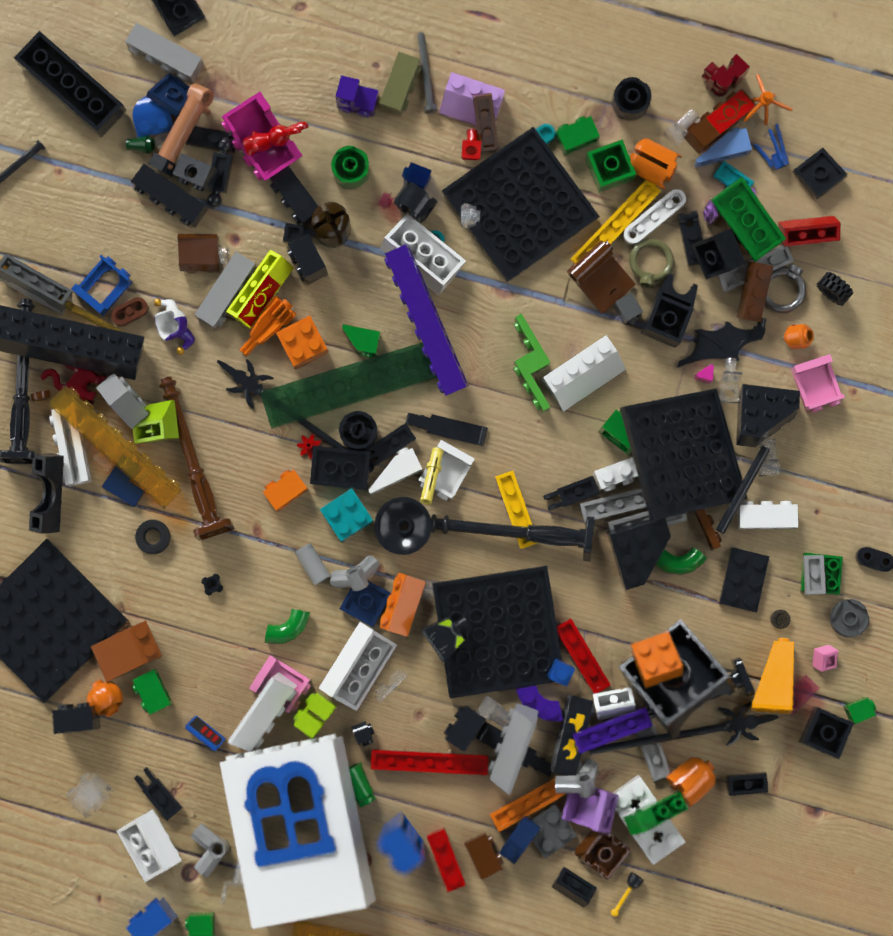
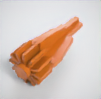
M275 296L267 304V309L262 313L249 333L251 337L239 350L245 356H248L259 343L263 344L284 325L287 326L297 315L291 309L293 305L285 298L282 301Z

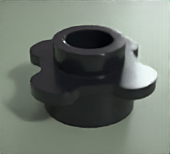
M218 574L202 578L201 582L204 584L206 595L210 596L214 592H221L223 590Z

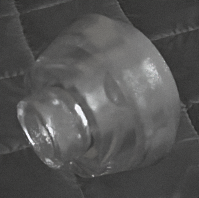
M464 203L461 205V227L467 229L476 226V222H480V210H476V206Z

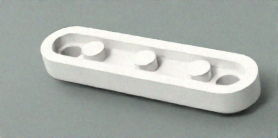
M678 189L670 191L631 223L623 233L625 242L630 245H636L681 209L686 202L684 192ZM677 198L679 202L674 203L672 199ZM634 233L636 238H630L629 234Z

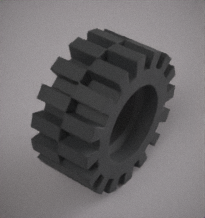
M826 272L816 284L817 288H819L818 290L824 296H827V299L841 306L854 293L845 280L831 272Z

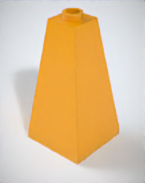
M778 638V641H774L751 706V711L791 714L794 642H790L789 638Z

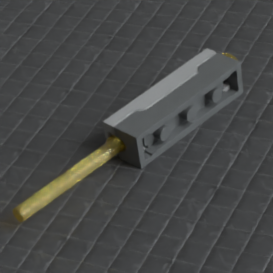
M5 254L0 259V281L60 315H63L67 309L99 327L121 331L73 304V291L8 254Z

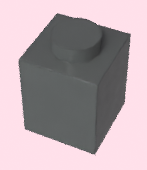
M632 292L614 303L613 306L625 325L629 322L632 325L641 319L640 316L643 311Z

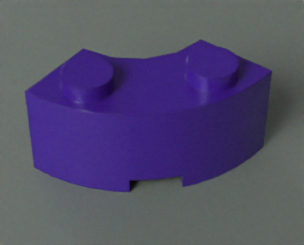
M536 686L516 689L521 703L524 706L538 710L539 718L548 721H563L559 701L545 699L538 692Z

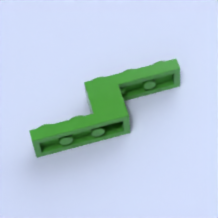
M520 314L515 317L513 325L518 334L522 333L525 338L523 342L528 350L531 349L532 352L516 360L513 370L518 378L522 377L524 381L522 385L527 394H532L534 398L532 402L535 408L544 413L549 410L550 405L532 375L550 366L551 362L525 318Z

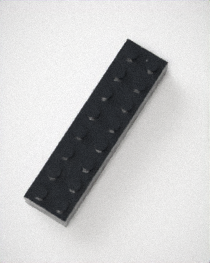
M0 305L1 352L109 375L115 373L118 377L122 376L123 378L136 380L144 348V336Z

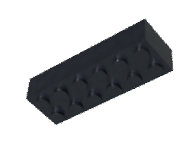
M38 31L14 57L22 69L101 138L127 111L116 97L41 31Z

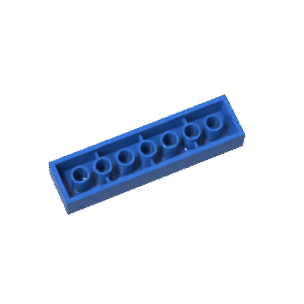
M401 811L383 825L378 840V848L384 856L388 854L392 859L390 864L396 873L401 872L404 876L424 860L425 842Z

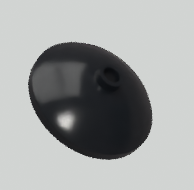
M397 497L389 500L379 509L374 523L375 535L379 543L389 552L398 555L412 554L420 550L429 540L432 531V520L428 510L419 501L409 497ZM407 523L409 526L407 530H403L402 528L403 524Z

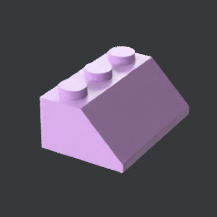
M451 72L439 114L477 126L473 95L492 93L496 122L505 90Z

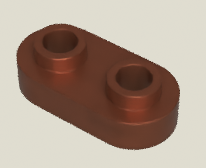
M133 298L116 307L112 311L111 318L116 325L126 326L145 316L148 312V304L143 298ZM138 305L142 306L140 311H136ZM125 314V319L119 320V316Z

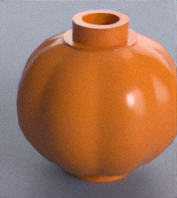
M102 680L94 682L92 684L93 688L87 695L89 706H94L96 714L100 716L105 715V717H109L120 710L119 706L123 702V692L120 687L113 682H103Z

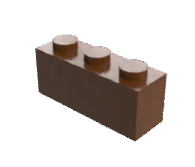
M749 261L737 318L761 322L773 271L772 265Z

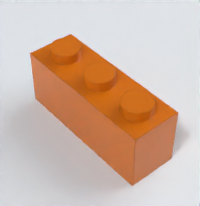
M398 572L393 581L391 595L387 599L385 613L380 620V628L408 637L426 581Z

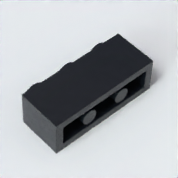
M287 166L270 177L272 184L269 186L275 194L279 193L282 199L280 201L284 207L292 210L293 214L291 216L295 222L306 226L311 223L312 214L318 205L292 169Z

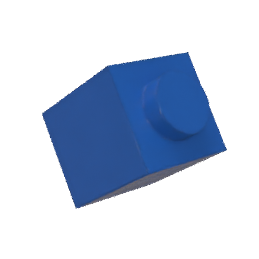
M555 658L547 676L549 679L567 687L575 668Z

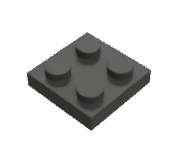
M555 803L531 819L541 827L533 838V842L545 859L577 837L568 822L562 820V814Z

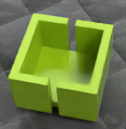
M320 692L316 694L311 693L305 701L307 704L306 708L299 710L293 718L295 720L293 725L312 739L318 734L325 722L312 714L310 710L326 721L338 706Z

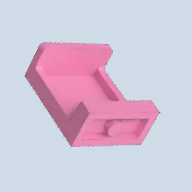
M830 354L791 368L805 411L811 410L812 413L823 410L822 406L828 404L830 407L841 404L840 400L845 398V395L841 394L831 366L833 360Z
M270 655L249 689L261 694L271 677L279 672L297 685L295 688L297 693L291 702L287 700L284 704L287 713L295 712L301 703L299 701L302 694L306 695L311 687L309 684L310 679Z

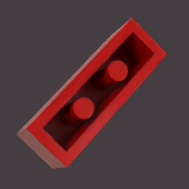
M835 216L778 221V228L786 237V240L782 242L784 247L840 241L841 222Z
M445 827L426 834L447 892L465 886V879Z

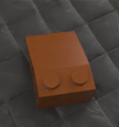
M146 620L91 646L106 682L160 659L162 656Z

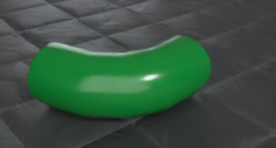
M694 547L681 556L673 555L665 549L655 566L669 574L683 575L694 572L704 564L707 558Z
M291 609L289 619L281 625L268 624L265 643L284 644L296 639L305 630L310 612Z

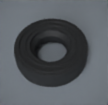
M158 520L143 522L137 528L135 534L137 546L147 554L163 552L168 547L171 538L168 527ZM152 529L160 533L159 542L153 545L146 541V533Z

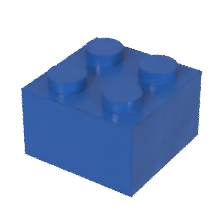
M164 897L160 900L156 898L144 907L146 910L144 913L140 910L128 920L130 924L126 929L132 936H155L178 915Z

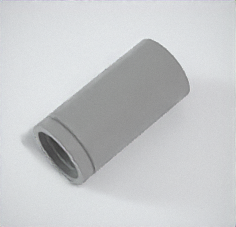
M311 543L295 552L314 586L331 576Z

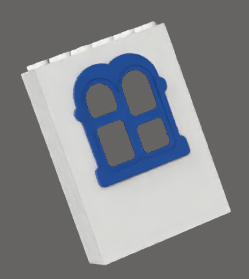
M336 734L320 737L319 741L317 738L301 741V745H299V741L282 745V749L278 745L263 749V752L262 749H258L244 754H234L226 757V761L220 762L252 929L362 909L376 901L343 736L336 737ZM302 776L309 781L314 801L313 810L298 813L292 812L287 791L288 782L292 777ZM270 782L278 788L281 798L280 806L266 809L258 807L256 791L262 783ZM282 814L285 819L289 847L269 851L266 848L261 820L264 817ZM311 818L317 819L321 836L320 841L300 845L297 841L295 822Z

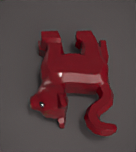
M66 365L64 366L67 369L75 372L65 384L60 383V375L52 368L45 369L41 373V380L51 376L53 386L58 391L72 396L79 404L91 409L95 402L93 399L97 396L96 392L87 391L89 384L93 382L100 385L108 378L106 375L99 376L94 371Z

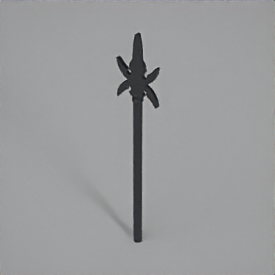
M246 359L250 376H247L246 372L242 370H236L225 362L217 361L233 377L237 384H242L241 388L237 386L226 388V390L232 393L245 391L246 402L252 409L254 405L250 392H253L254 395L259 394V397L270 402L331 447L347 449L267 392L262 384H258L259 380H273L274 377L269 375H258L255 377L254 367L248 359ZM370 465L369 474H371V472H372L373 469H374L373 466H371V465Z
M751 702L742 706L737 715L730 709L718 708L726 716H731L732 720L727 719L725 723L682 730L680 735L674 740L720 731L731 733L733 730L735 735L731 736L726 746L736 742L740 733L747 739L759 741L758 737L754 736L751 732H746L745 729L756 728L759 724L778 719V716L756 717L754 715H746V718H743L742 714L747 712L752 704ZM668 733L604 744L589 750V754L593 755L671 741L673 738Z

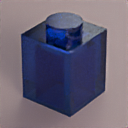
M410 162L409 167L405 166L402 173L404 184L406 181L412 182L424 191H426L432 176V170Z

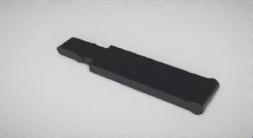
M408 413L406 419L407 425L428 429L427 433L479 446H484L488 430L484 426L433 414L429 418L424 415Z
M485 721L476 739L496 749L497 744H501L503 741V737H500L502 731ZM528 746L522 766L528 768L530 765L535 770H539L550 777L552 773L550 771L551 764L545 761L544 758L535 755L537 751Z

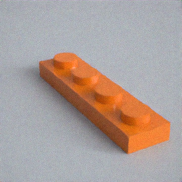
M556 777L490 813L489 815L498 831L504 830L523 819L524 816L527 817L566 795L567 793H556Z

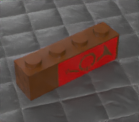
M740 89L738 92L733 91L726 97L724 103L720 101L713 107V112H706L700 118L701 121L699 123H692L686 129L688 132L684 139L699 155L743 120L757 104L743 89Z

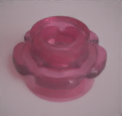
M391 192L390 194L383 193L378 204L383 207L382 210L385 207H390L394 199L391 197Z

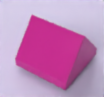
M713 364L698 372L694 377L695 380L710 384L713 381Z

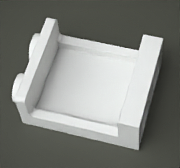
M441 440L437 448L444 451L441 461L442 469L438 473L434 491L438 492L437 496L447 501V499H453L472 466L474 458ZM426 468L418 480V482L421 483L420 487L422 488L424 487V482L426 479Z

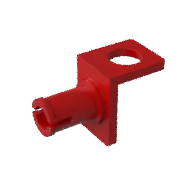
M469 129L467 130V140H462L461 159L480 160L481 141H478L477 130Z

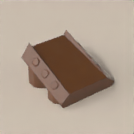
M178 234L180 271H185L188 274L197 271H220L217 234Z
M591 829L580 845L575 848V855L603 878L609 880L631 849L613 834Z

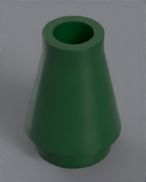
M149 135L127 139L126 149L150 154L155 150V140Z

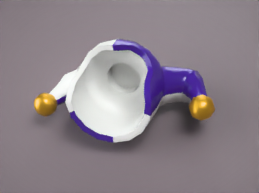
M155 299L154 305L156 307H166L165 311L155 314L154 320L157 331L164 341L175 338L183 340V345L176 350L177 354L183 355L185 350L195 342V337L187 328V317L178 309L174 300Z

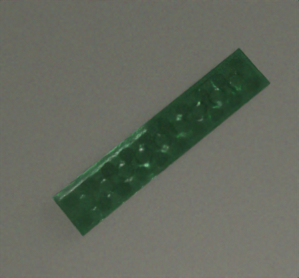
M423 342L261 391L260 394L271 429L438 378L437 375H433L430 369L432 363L429 357L426 358L423 353Z

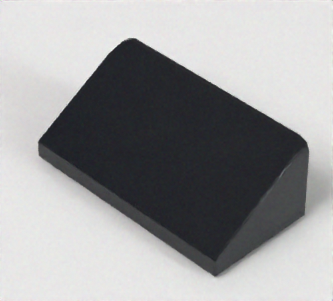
M566 867L562 868L552 885V888L583 908L590 903L597 887Z

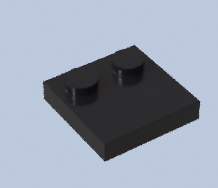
M823 147L793 171L817 200L848 175Z

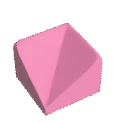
M830 645L815 648L813 667L821 672L836 668L838 650Z

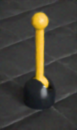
M630 872L627 878L629 887L616 908L611 911L613 917L618 916V911L630 891L639 888L644 882L637 874Z

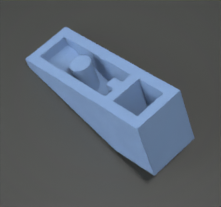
M737 127L729 130L726 135L696 159L694 167L697 168L749 155L752 147L747 129Z

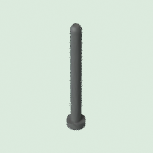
M419 32L417 37L426 98L424 112L432 114L438 110L437 105H434L425 34Z

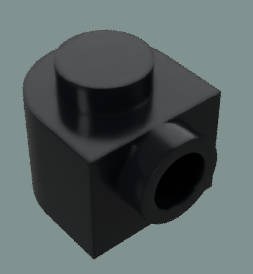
M364 721L351 726L358 745L362 744L365 747L374 743L372 735L375 733L371 723L367 724Z

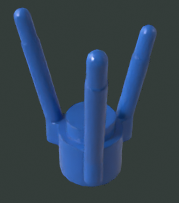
M776 124L775 128L780 149L772 129L768 130L776 153L771 155L772 159L766 155L758 144H754V147L767 161L770 168L774 166L775 170H778L789 164V158L785 151L779 125Z

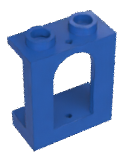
M100 255L101 260L79 285L75 284L71 290L99 314L104 316L133 282L129 278L131 275L125 269L119 270L115 267L117 263L109 256L105 258ZM106 271H115L119 275V283L100 304L87 292Z

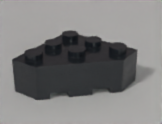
M742 384L738 395L736 445L757 447L764 439L772 436L787 422L792 421L800 408V391Z
M666 518L655 521L647 519L607 532L622 586L625 590L645 585L671 537Z

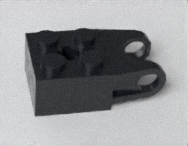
M669 273L652 302L641 334L676 348L682 341L694 310L698 285L693 283L686 294H678L673 289L674 275Z

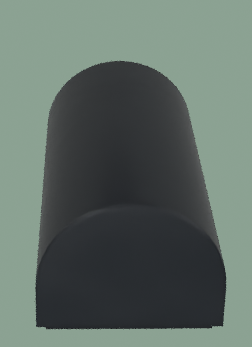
M767 773L727 775L726 786L728 795L768 793Z

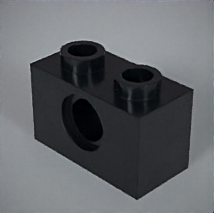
M181 153L172 174L179 177L178 181L185 185H188L190 182L194 184L193 188L201 192L204 189L211 192L220 170Z

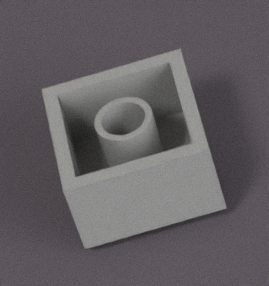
M113 373L96 387L110 407L131 429L149 415L145 409L147 406L122 376L118 378Z

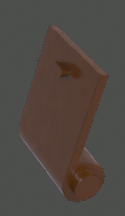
M608 241L598 242L567 270L571 279L601 314L605 313L616 301L636 285L613 258V247Z

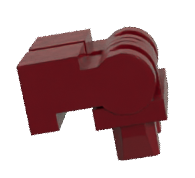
M738 54L731 58L728 68L724 65L719 68L711 62L704 69L702 78L707 82L706 89L712 90L717 97L725 96L731 86L735 88L746 77L750 66Z

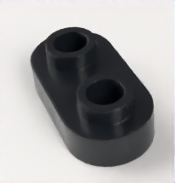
M870 547L860 548L856 552V561L861 566L880 572H888L893 569V556L889 553ZM865 553H868L870 556L868 560L864 558ZM883 559L888 560L887 566L883 565Z

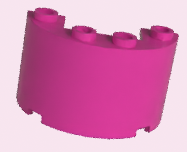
M261 92L253 95L222 116L224 120L221 122L227 133L230 131L235 139L232 141L237 151L242 150L245 155L242 157L248 167L252 165L255 169L253 172L259 181H266L303 156L293 140L290 139L282 147H275L273 145L265 152H257L252 156L247 155L243 144L244 138L251 135L253 131L268 133L273 126L280 125Z

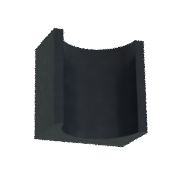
M681 619L663 633L668 631L683 665V675L645 688L633 656L619 666L628 685L673 740L680 735V729L684 722L700 706L716 696L722 694L731 696L735 693L729 674Z

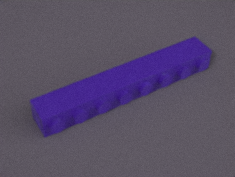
M405 244L385 253L386 258L384 261L387 268L392 269L394 274L392 280L395 286L400 288V299L409 309L407 315L411 323H415L417 328L415 329V334L418 340L423 342V353L426 358L429 357L432 363L430 369L433 375L438 377L439 382L437 385L440 392L447 396L468 387L469 384L410 246Z

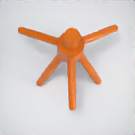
M756 74L762 94L760 97L752 98L754 102L759 101V104L743 121L746 122L763 106L765 107L764 124L767 125L769 105L771 103L788 111H793V108L773 100L776 94H772L770 91L766 92L760 75Z

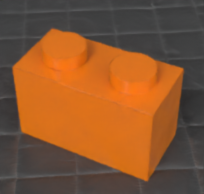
M295 470L285 471L280 475L281 479L276 483L272 481L264 487L266 490L263 491V494L277 512L309 490Z

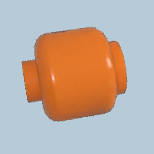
M806 324L790 325L784 333V341L791 349L808 348L814 340L813 330Z

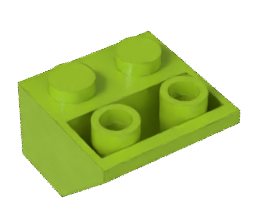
M175 400L147 405L145 409L149 415L133 427L134 444H149L179 438Z

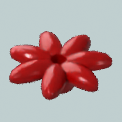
M311 434L309 439L302 435L301 438L304 443L297 444V447L303 448L300 455L303 456L308 453L309 458L312 459L313 446H318L321 444V441H314V434Z

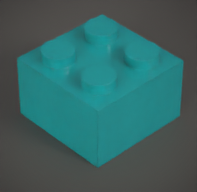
M352 488L320 509L342 543L374 522Z

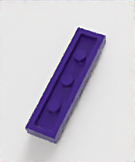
M643 707L576 732L572 736L577 751L580 754L652 727V723L647 709Z

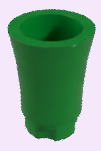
M358 762L349 767L355 800L359 808L373 802L376 797L373 794V789L367 779L362 762Z

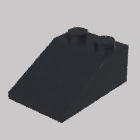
M152 0L174 37L206 18L196 0Z

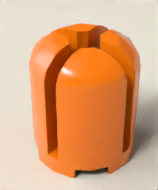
M644 138L634 148V151L639 155L631 153V164L635 169L636 175L662 189H666L664 183L665 181L670 182L677 169L676 160L678 157L682 158V155L649 138Z

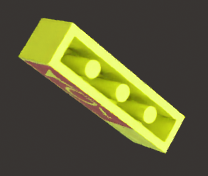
M270 250L226 312L239 323L251 329L294 267L281 255Z

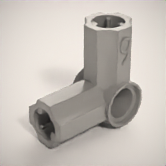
M367 556L357 566H353L348 570L333 571L330 583L332 587L335 586L336 588L352 587L353 591L362 590L368 586V579L378 570L380 563L373 556Z
M585 759L584 762H581V770H579L576 776H556V793H579L584 798L593 796L596 793L595 782L598 763L592 759Z
M201 823L192 833L191 838L207 851L194 868L198 873L208 878L221 859L229 852L230 846L227 840L221 839ZM216 844H221V845H222V847H223V852H222V853L216 852V850H215V845H216Z

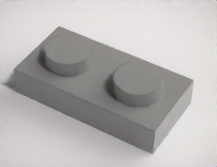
M824 555L803 556L805 595L826 594Z

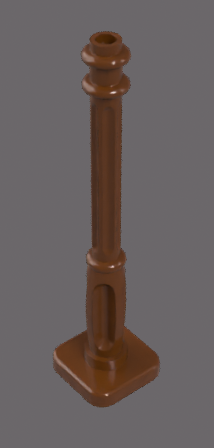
M169 376L161 379L159 387L164 390V400H175L179 439L189 469L188 476L190 477L194 500L203 519L202 526L195 528L193 533L195 538L201 541L232 531L235 528L229 518L221 520L217 515L212 490L204 474V469L199 465L178 398L180 392L176 391L175 388L177 381L172 380V377Z

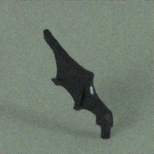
M762 318L761 322H758V325L754 326L751 330L739 329L727 321L718 330H694L698 335L697 345L688 357L678 362L677 367L707 359L739 361L738 354L744 345L763 339L766 330V319Z

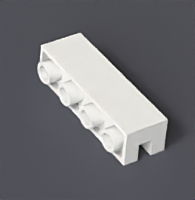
M73 405L62 410H51L52 416L49 418L51 426L55 428L56 434L53 435L55 445H58L59 453L57 454L64 456L63 483L71 487L92 482L78 408Z

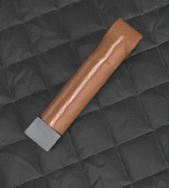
M197 83L189 87L187 92L188 99L158 154L154 152L148 163L170 177L173 176L172 173L176 167L175 162L202 113L206 115L211 113L208 106L211 105L214 99V93L212 90Z

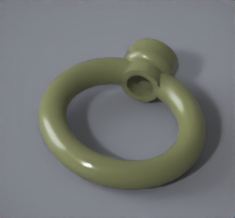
M645 239L633 247L630 252L629 263L633 273L640 279L639 285L645 288H653L655 282L664 280L672 272L674 257L671 249L664 242L657 239ZM654 246L663 251L666 256V267L661 273L654 275L640 270L637 264V255L641 249Z

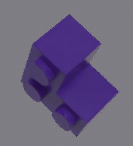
M341 75L335 96L337 108L344 113H358L359 116L364 118L374 117L379 90L360 86L359 79Z

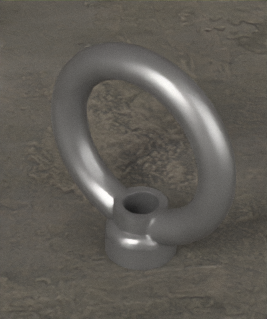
M790 264L788 268H778L772 271L771 280L781 275L794 280L798 286V295L792 303L778 305L770 299L767 293L765 305L769 309L779 313H787L797 309L802 304L806 295L805 282L801 277L803 270L794 264Z

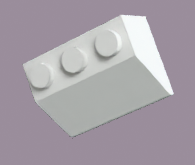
M153 809L116 831L144 882L182 861Z

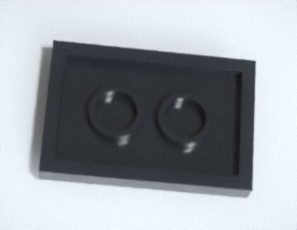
M313 446L310 484L368 490L371 451Z
M731 547L718 604L757 613L770 556Z

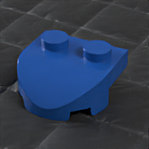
M145 96L134 106L132 116L137 138L171 131L174 125L171 113Z

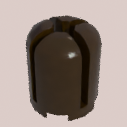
M336 202L324 203L326 211H323L319 205L313 212L311 221L316 239L325 246L333 248L342 246L348 241L351 234V223L346 209ZM330 224L335 225V229L337 230V232H334Z

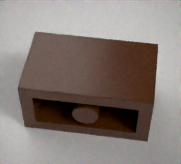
M483 832L464 842L481 880L503 870L501 865L504 864V861L499 853H495L493 846L496 844L491 835L487 836L486 832Z

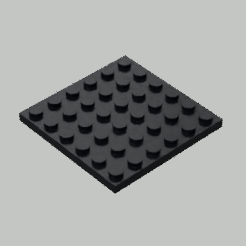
M534 126L442 190V194L507 283L600 217Z
M717 388L620 408L650 521L731 503L743 480Z
M46 539L0 584V659L43 703H46L94 655L91 646L113 636L128 619L49 539Z
M547 565L432 583L438 621L450 616L455 623L464 616L470 624V627L461 632L466 640L444 661L450 699L555 682L549 679L547 675L555 658L561 661L562 659Z

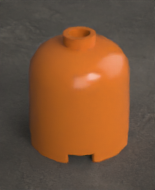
M691 757L669 773L666 779L674 791L678 788L683 794L685 803L691 807L715 786L716 777L713 772L715 768L709 760L703 761L701 758Z

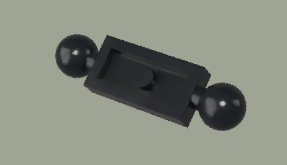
M222 138L218 142L220 153H213L211 166L220 170L212 193L207 197V203L212 208H218L221 205L222 198L220 193H227L234 158L232 155H228L233 149V143L229 138Z

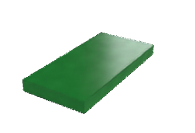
M740 177L710 199L754 262L786 240V237L743 177Z

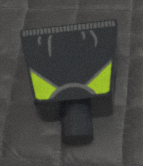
M447 616L421 629V632L442 662H444L466 640L461 632L470 627V624L464 616L455 623L450 616Z

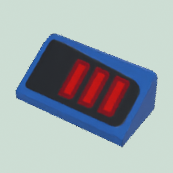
M198 716L193 717L185 726L186 730L213 751H217L226 740L224 736Z

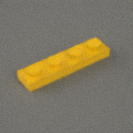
M514 471L495 476L511 525L521 527L532 525ZM516 538L520 549L537 544L536 542H527L523 538Z

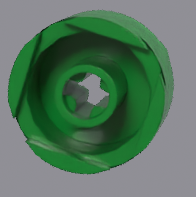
M344 146L338 149L331 161L333 177L341 187L357 188L368 180L370 166L364 151L355 146ZM348 165H351L353 169L350 170L348 168Z

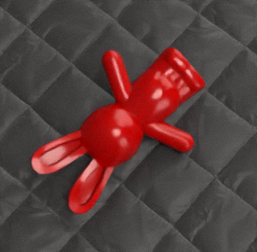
M300 121L289 127L275 125L268 133L253 131L251 135L243 139L245 151L248 156H252L257 152L269 150L273 145L275 147H282L289 141L290 135L299 134L301 130L309 128L308 123Z

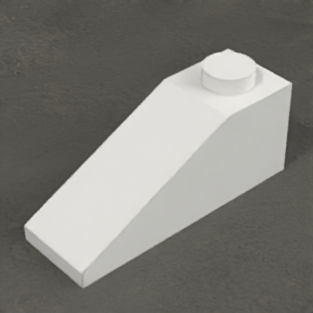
M406 447L397 452L398 455L392 459L368 490L370 495L422 471L413 448L408 450Z

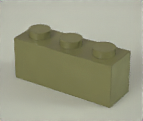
M398 52L379 102L380 109L399 116L402 115L403 111L407 110L409 93L413 94L416 83L413 82L416 76H420L422 70L419 58Z

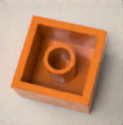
M310 315L276 332L295 370L329 353Z
M668 631L631 644V653L645 688L683 675V665Z

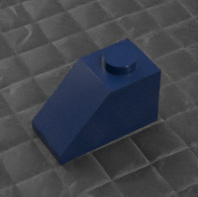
M524 816L499 851V854L515 865L541 827Z

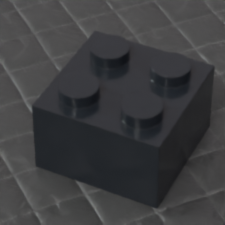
M731 228L691 244L705 279L727 273L746 264Z
M309 234L288 243L290 249L287 251L293 265H298L296 270L302 282L306 280L309 285L328 275L326 266Z
M89 702L78 703L76 708H74L73 704L58 705L57 710H52L54 734L100 729V716L96 714L94 706H89Z
M467 705L464 708L460 706L454 716L457 718L454 724L449 723L444 731L446 735L445 740L463 752L467 750L486 720L485 717Z
M813 706L799 743L833 758L840 759L854 723Z

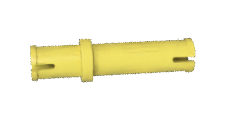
M440 448L432 449L430 462L426 466L427 474L420 502L426 505L432 504L438 473L442 469L441 461L444 451Z

